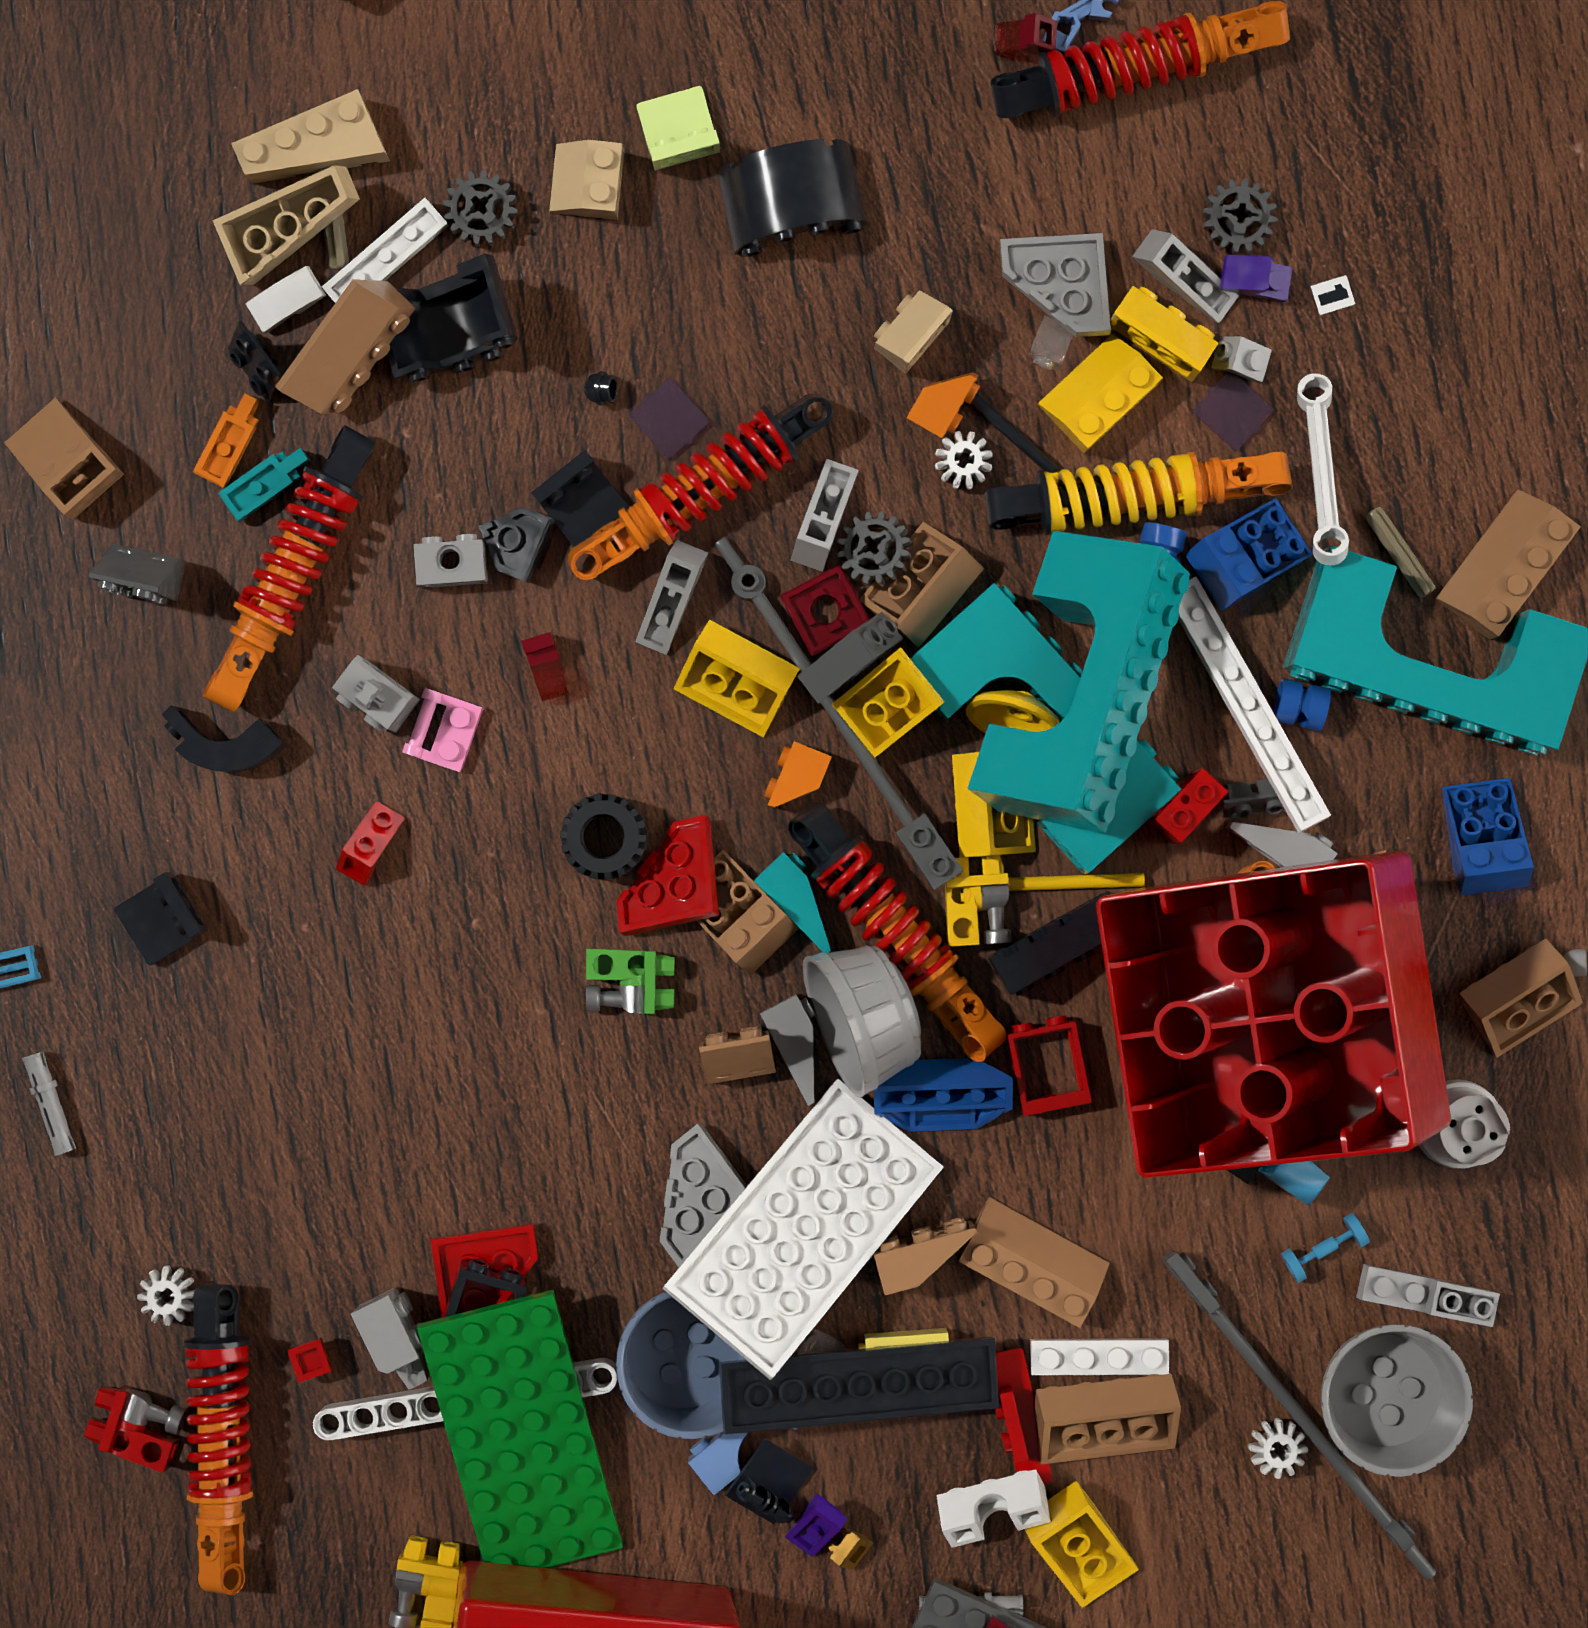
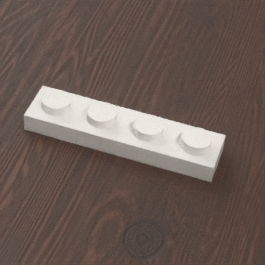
M426 198L422 199L324 284L322 288L336 303L352 279L386 281L449 226L448 223Z
M1167 1338L1030 1339L1031 1375L1169 1374V1340Z

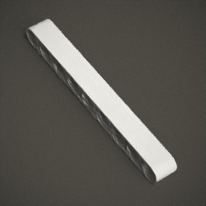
M597 1358L573 1362L583 1397L605 1394L615 1387L618 1379L617 1367L613 1360ZM598 1368H606L611 1372L612 1380L606 1384H601L594 1379L593 1372ZM432 1386L326 1405L315 1416L313 1429L319 1438L335 1440L441 1422L443 1418L441 1411L430 1412L425 1408V1398H437ZM395 1402L402 1403L407 1409V1416L404 1418L394 1417L391 1413L390 1405ZM360 1408L368 1409L373 1415V1422L369 1424L361 1423L356 1416L357 1410ZM332 1414L336 1416L339 1421L338 1429L330 1430L326 1428L323 1424V1415Z

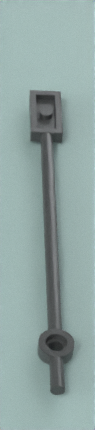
M727 537L720 539L715 543V546L734 572L731 580L734 593L742 600L754 602L802 673L811 663L765 596L766 580L764 573L754 565H745ZM746 576L753 577L755 579L754 585L745 587L742 584L743 578ZM830 695L821 704L904 827L897 831L896 835L935 891L962 873V868L926 814L924 813L917 819L914 818L873 755L832 706V703L836 700L833 695Z
M1168 1251L1160 1258L1167 1269L1200 1309L1213 1320L1373 1515L1393 1544L1405 1554L1425 1580L1432 1578L1436 1574V1570L1415 1546L1412 1540L1415 1533L1402 1518L1397 1522L1390 1516L1220 1309V1304L1215 1299L1218 1295L1217 1291L1206 1279L1200 1281L1193 1273L1196 1266L1184 1252L1179 1255L1177 1252Z

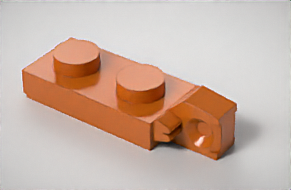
M244 393L237 408L230 405L226 412L223 411L193 473L222 488L227 487L256 430L259 420L253 416L260 403L257 398Z

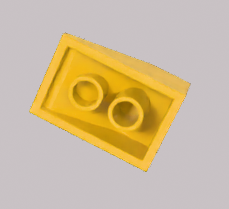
M899 648L832 703V706L875 758L941 706L944 700L903 649Z
M1077 1481L1047 1500L1051 1519L1050 1523L1025 1529L1032 1545L1082 1608L1139 1570L1093 1501Z

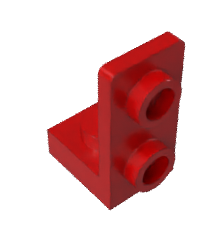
M375 802L341 850L336 870L366 886L372 877L377 860L403 824L404 817L380 802Z

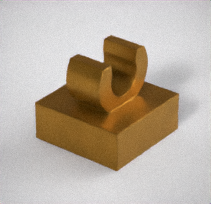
M842 1527L839 1531L843 1535L842 1542L837 1545L835 1542L829 1541L826 1543V1546L829 1550L833 1551L830 1558L838 1566L853 1571L873 1542L864 1534Z

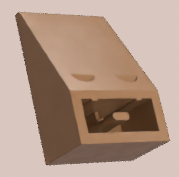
M56 397L4 442L40 489L65 516L71 519L76 518L124 475Z
M722 850L714 857L719 916L696 921L751 976L799 927Z
M761 1025L741 1028L740 1035L728 1037L727 1031L707 1034L706 1041L701 1042L699 1046L708 1084L776 1073L769 1030L762 1031Z
M964 1217L945 1221V1227L932 1231L931 1226L914 1229L911 1231L912 1236L898 1239L897 1235L887 1236L874 1252L884 1294L889 1295L919 1287L977 1233L972 1221H965Z

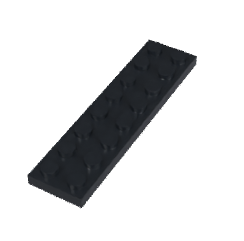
M993 1337L791 1355L771 1380L746 1359L719 1362L723 1433L726 1435L999 1408L995 1338Z

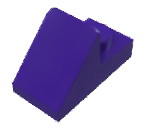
M1226 255L1224 257L1220 290L1280 303L1288 301L1292 267L1272 263L1273 258L1269 256Z
M816 1494L789 1529L785 1538L813 1557L842 1529L847 1518L843 1516L839 1509Z

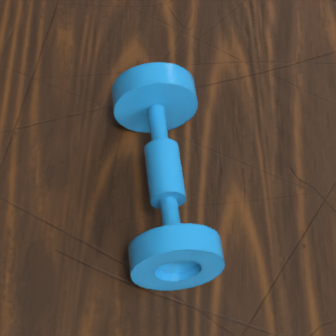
M1353 1213L1343 1217L1349 1231L1335 1239L1333 1236L1312 1247V1252L1300 1259L1296 1258L1290 1248L1280 1253L1297 1283L1307 1279L1301 1265L1315 1257L1318 1260L1337 1250L1339 1248L1338 1244L1353 1237L1360 1248L1370 1243L1365 1230Z

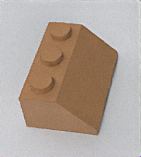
M922 522L910 537L913 545L905 548L912 555V559H904L902 562L907 568L906 572L895 571L897 580L894 582L888 576L885 578V585L882 587L875 580L859 599L861 604L873 614L878 615L883 612L887 618L895 623L898 633L918 648L984 569L964 547L925 522Z
M1547 939L1529 947L1524 953L1508 963L1500 965L1494 972L1478 982L1472 983L1467 989L1459 993L1467 1014L1496 1058L1583 1004L1569 963Z

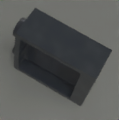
M471 1258L469 1262L461 1260L443 1317L456 1314L466 1279L514 1292V1300L525 1297L527 1278L522 1277L523 1274L515 1269L503 1268L500 1271L489 1268L487 1262Z

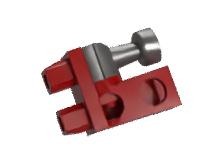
M127 1385L120 1389L101 1387L98 1390L94 1406L109 1410L108 1419L104 1421L92 1417L87 1424L84 1437L98 1443V1450L110 1452L113 1455L161 1473L171 1467L180 1437L168 1433L164 1435L146 1429L147 1421L165 1424L166 1432L178 1435L183 1427L187 1409L173 1406L169 1411L153 1404L147 1393L134 1390L135 1388Z

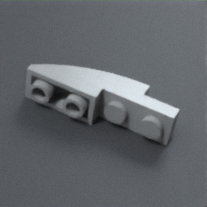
M1363 1264L1356 1298L1425 1312L1433 1316L1493 1327L1500 1293L1412 1272Z

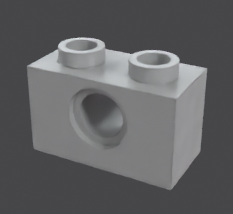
M476 534L457 535L456 541L443 542V538L439 536L424 537L421 544H414L416 585L419 588L488 584L486 543L483 539H477ZM448 552H457L459 554L460 561L454 569H445L442 565V559Z

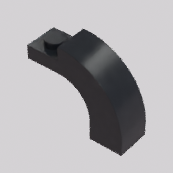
M171 705L161 714L168 721L164 726L169 733L177 740L181 737L184 739L175 750L191 763L205 769L219 772L251 770L270 761L287 746L269 724L262 719L255 721L240 736L229 741L218 742L206 737L176 706Z

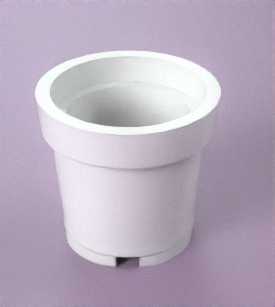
M1447 1080L1446 1088L1451 1120L1454 1119L1456 1121V1126L1446 1127L1419 1144V1147L1432 1161L1449 1168H1470L1495 1160L1503 1152L1510 1131V1124L1506 1113L1495 1098L1480 1085L1467 1080ZM1478 1105L1482 1106V1112L1479 1114L1475 1111ZM1465 1146L1470 1147V1152L1467 1154L1463 1152Z

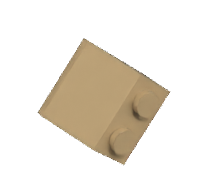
M596 140L556 144L549 212L617 220L624 161L623 144Z
M920 290L914 297L908 294L896 308V311L900 313L892 323L886 320L874 335L878 339L875 342L874 349L905 375L948 325L953 311L945 304Z

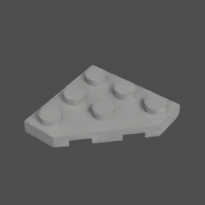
M1103 233L1000 239L1003 278L1075 337L1110 335L1111 326Z
M702 1123L695 1125L671 1144V1167L666 1184L664 1207L666 1208L664 1224L661 1227L660 1243L679 1268L747 1188V1184Z

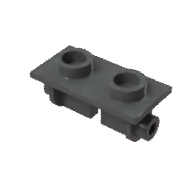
M1268 779L1256 780L1257 792L1254 793L1251 791L1250 781L1226 784L1225 789L1228 793L1221 799V802H1224L1222 818L1243 819L1251 814L1263 812L1274 815L1282 813L1285 809Z

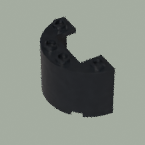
M824 139L799 141L742 157L743 164L735 167L734 163H729L717 172V179L734 254L742 253L743 257L755 256L762 253V248L768 247V240L775 239L776 243L787 242L795 239V234L809 231L810 235H818L828 232L830 230L829 226H833L834 232L842 230L844 235L861 231L862 226L867 225L849 143L841 139L832 140L833 145H825Z
M482 254L457 264V274L423 288L396 289L416 309L409 317L410 322L408 326L397 334L389 344L390 350L387 354L394 378H408L409 383H416L428 379L429 374L454 369L455 373L466 372L475 368L474 362L480 360L491 362L502 358V351L516 343L518 337L493 255Z

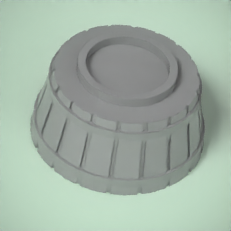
M866 945L851 950L832 953L822 952L804 958V983L809 1003L815 1013L816 1025L836 1070L855 1096L863 1097L867 1093L876 1090L879 1085L903 1069L912 1066L921 1055V1026L913 997L898 968L893 962L889 961L888 957L879 947H869Z
M1388 1324L1364 1330L1351 1337L1341 1345L1331 1358L1321 1387L1322 1415L1333 1442L1353 1463L1360 1467L1363 1466L1364 1469L1375 1474L1403 1477L1410 1476L1412 1473L1419 1474L1437 1466V1463H1441L1448 1458L1456 1449V1445L1460 1444L1468 1429V1421L1471 1420L1473 1410L1471 1395L1473 1394L1468 1373L1465 1372L1466 1368L1455 1351L1451 1350L1447 1343L1421 1328Z

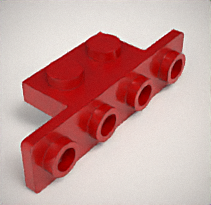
M1016 1347L996 1352L999 1408H995L997 1420L1004 1419L1006 1432L1001 1433L1005 1454L1012 1453L1016 1473L1036 1469L1043 1484L1053 1481L1050 1464H1040L1034 1413L1035 1399L1023 1349Z

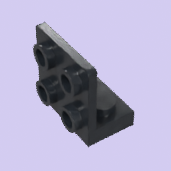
M586 450L531 492L546 513L555 520L554 523L573 547L591 537L604 525L619 518V510L622 508L625 510L629 509L628 504L596 466Z
M164 872L153 879L155 883L114 908L118 918L149 966L156 964L208 931V928L173 872Z

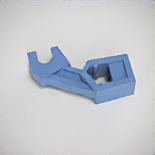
M1080 0L1061 12L1055 11L1052 19L1057 21V26L1058 23L1072 24L1069 36L1057 30L1056 50L1061 51L1064 57L1066 49L1071 45L1080 29V21L1087 17L1092 20L1109 21L1112 12L1105 10L1102 7V3L1110 1L1117 5L1119 0ZM1045 33V35H1044V37H1043V39H1042V42H1044V43H1045L1046 38H1047V33Z

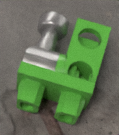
M587 948L586 980H620V990L600 992L599 985H586V1012H599L600 1006L619 1007L630 1013L655 1014V1010L674 1008V989H655L656 975L674 976L675 957L657 955L656 951Z

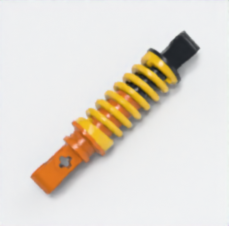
M1187 452L1186 454L1170 456L1166 464L1160 458H1152L1147 467L1143 461L1134 460L1129 470L1124 463L1117 462L1113 465L1111 473L1107 466L1102 464L1095 467L1093 475L1088 468L1079 467L1075 477L1067 469H1062L1059 473L1039 470L1036 473V484L995 487L987 490L984 496L989 528L993 530H1006L1017 526L1041 524L1043 533L1047 536L1051 535L1053 531L1064 532L1066 530V516L1073 515L1075 528L1078 530L1085 527L1084 513H1091L1093 525L1096 528L1103 525L1102 511H1106L1107 515L1111 517L1113 525H1119L1121 523V514L1126 513L1129 514L1130 522L1137 523L1139 521V512L1147 511V518L1149 520H1156L1158 517L1157 509H1165L1166 517L1174 518L1176 515L1175 507H1179V515L1201 516L1203 504H1211L1213 502L1217 506L1223 505L1224 500L1263 495H1281L1292 490L1293 485L1288 457L1284 452H1271L1259 456L1239 457L1228 460L1211 457L1209 461L1198 462L1194 452Z

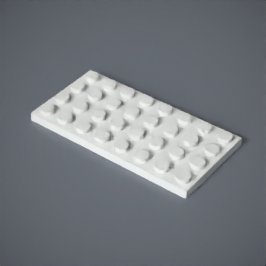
M837 1079L662 1289L771 1380L939 1174L943 1166L890 1121L875 1115L874 1108L861 1097L855 1096L846 1084Z

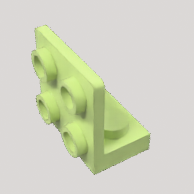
M701 86L637 104L638 114L654 170L720 152L716 130H714Z

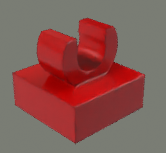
M322 1337L287 1350L298 1383L333 1370Z

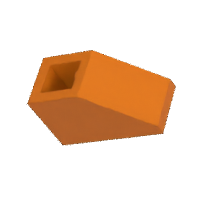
M971 372L926 385L909 412L907 419L940 438H943L947 431L953 434L963 418L958 413L964 401L971 404L980 388L979 385L975 384L979 375Z
M795 741L791 748L784 746L777 763L783 769L778 779L771 778L764 795L770 798L768 806L776 808L819 790L832 756Z

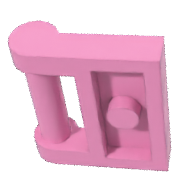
M424 688L421 696L424 698L409 744L405 743L402 752L461 773L484 708ZM438 703L446 706L432 749L428 751L422 749V745Z

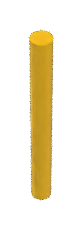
M1144 873L1008 878L1009 891L1144 887L1145 885Z

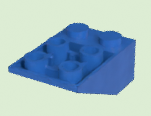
M1275 498L1203 538L1184 555L1220 610L1224 611L1310 558L1313 554Z
M1510 778L1442 787L1452 866L1460 896L1528 887L1534 866Z

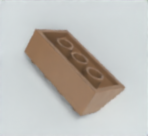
M352 279L275 387L280 392L320 414H339L350 405L352 401L351 396L355 390L369 379L371 375L370 370L377 360L382 359L389 352V344L394 337L408 326L410 322L409 317L416 308L388 281Z
M1516 490L1435 599L1489 640L1499 637L1581 526L1553 505L1523 491Z
M989 1197L974 1223L977 1233L961 1247L956 1256L958 1262L1081 1328L1098 1296L1110 1263Z
M1151 1374L1146 1377L1117 1378L1112 1381L1083 1382L1078 1385L1049 1386L1044 1389H1036L1034 1413L1040 1464L1174 1449L1176 1446L1181 1405L1172 1374Z

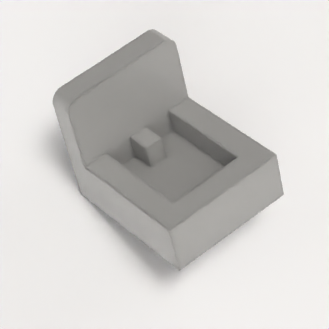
M1222 336L1214 351L1212 369L1216 371H1229L1252 382H1263L1272 350L1241 336Z

